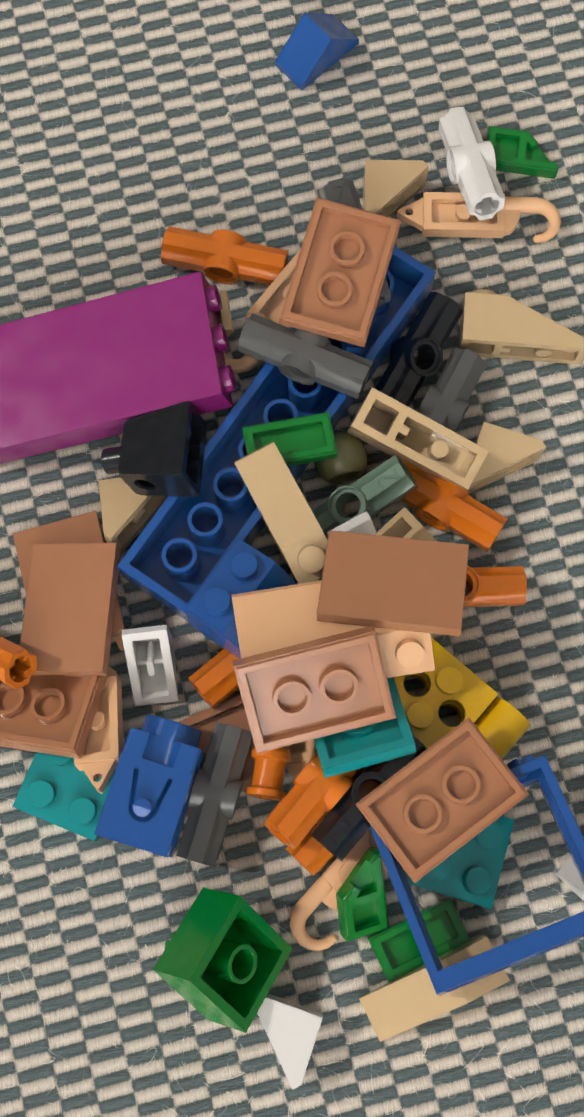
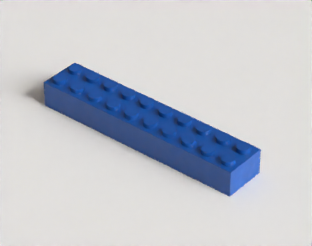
M394 247L385 277L391 293V300L376 309L365 348L328 338L333 346L373 361L367 382L389 353L392 344L402 335L432 291L436 271L397 247ZM266 362L205 445L200 496L167 497L117 565L123 578L189 622L185 608L233 545L240 538L251 546L266 525L234 464L235 461L247 455L242 427L329 412L332 429L334 430L356 398L316 382L313 385L295 382L284 376L277 366ZM309 463L288 467L296 482Z

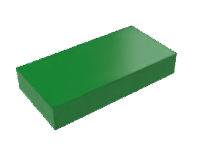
M329 412L242 427L247 455L274 442L288 467L337 458V448Z
M446 898L420 911L439 957L471 941L450 898ZM407 919L368 937L369 943L388 982L424 965Z

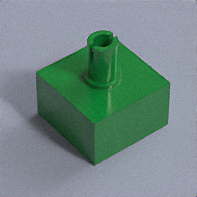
M203 887L177 931L169 935L172 939L166 940L165 950L153 970L206 1019L246 1033L293 948L240 895Z

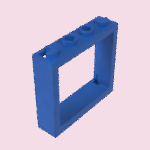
M530 755L521 760L520 758L512 760L507 766L524 788L538 783L584 884V838L546 756L543 755L534 759ZM370 827L438 996L584 937L583 911L443 969L402 866L373 827Z

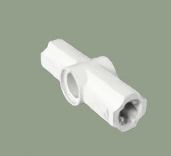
M464 107L451 108L445 116L439 118V132L447 151L446 162L451 184L459 185L470 215L476 216L478 220L493 218L498 211L504 209L505 202L503 191L496 176V158L493 145L490 141H483L473 113L467 112Z

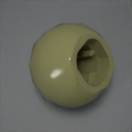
M334 433L337 458L315 462V468L320 477L328 483L341 484L355 480L364 474L367 467V450L362 441L349 433Z

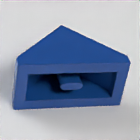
M304 13L275 60V65L302 91L357 46L359 39L333 14Z

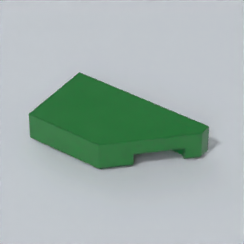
M494 126L488 127L486 141H490L493 145L496 171L551 179L556 178L558 165L554 161L550 162L538 148L539 143L529 131Z
M374 846L367 848L336 893L340 934L346 942L389 928L382 859L380 852Z

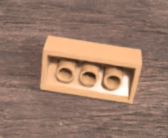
M322 580L231 595L241 659L368 626L317 621ZM374 627L387 678L435 670L431 633Z

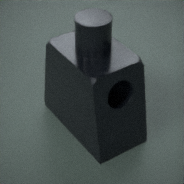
M190 401L181 402L128 419L123 427L121 446L103 449L101 453L102 467L107 474L119 473L123 481L139 495L200 496L207 423Z

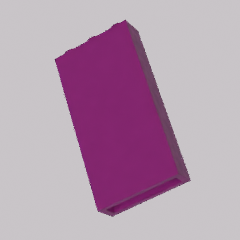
M200 271L0 324V464L123 434V427L128 419L181 402L190 401L200 415L233 407L231 392L236 391V380L231 366L226 365L224 351L229 350V341L223 324L219 325L217 311L222 310V301L217 286L210 285Z

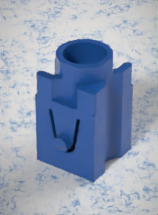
M149 714L146 715L141 730L130 727L94 835L164 857H173L189 809L188 802L194 780L199 768L202 767L205 753L202 752L203 750L197 748L202 732L193 727Z

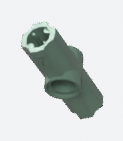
M394 455L351 485L337 488L326 502L312 510L327 538L329 530L352 519L348 518L345 513V505L350 498L357 496L360 500V510L356 516L367 511L373 521L377 514L418 488L408 467L398 455Z

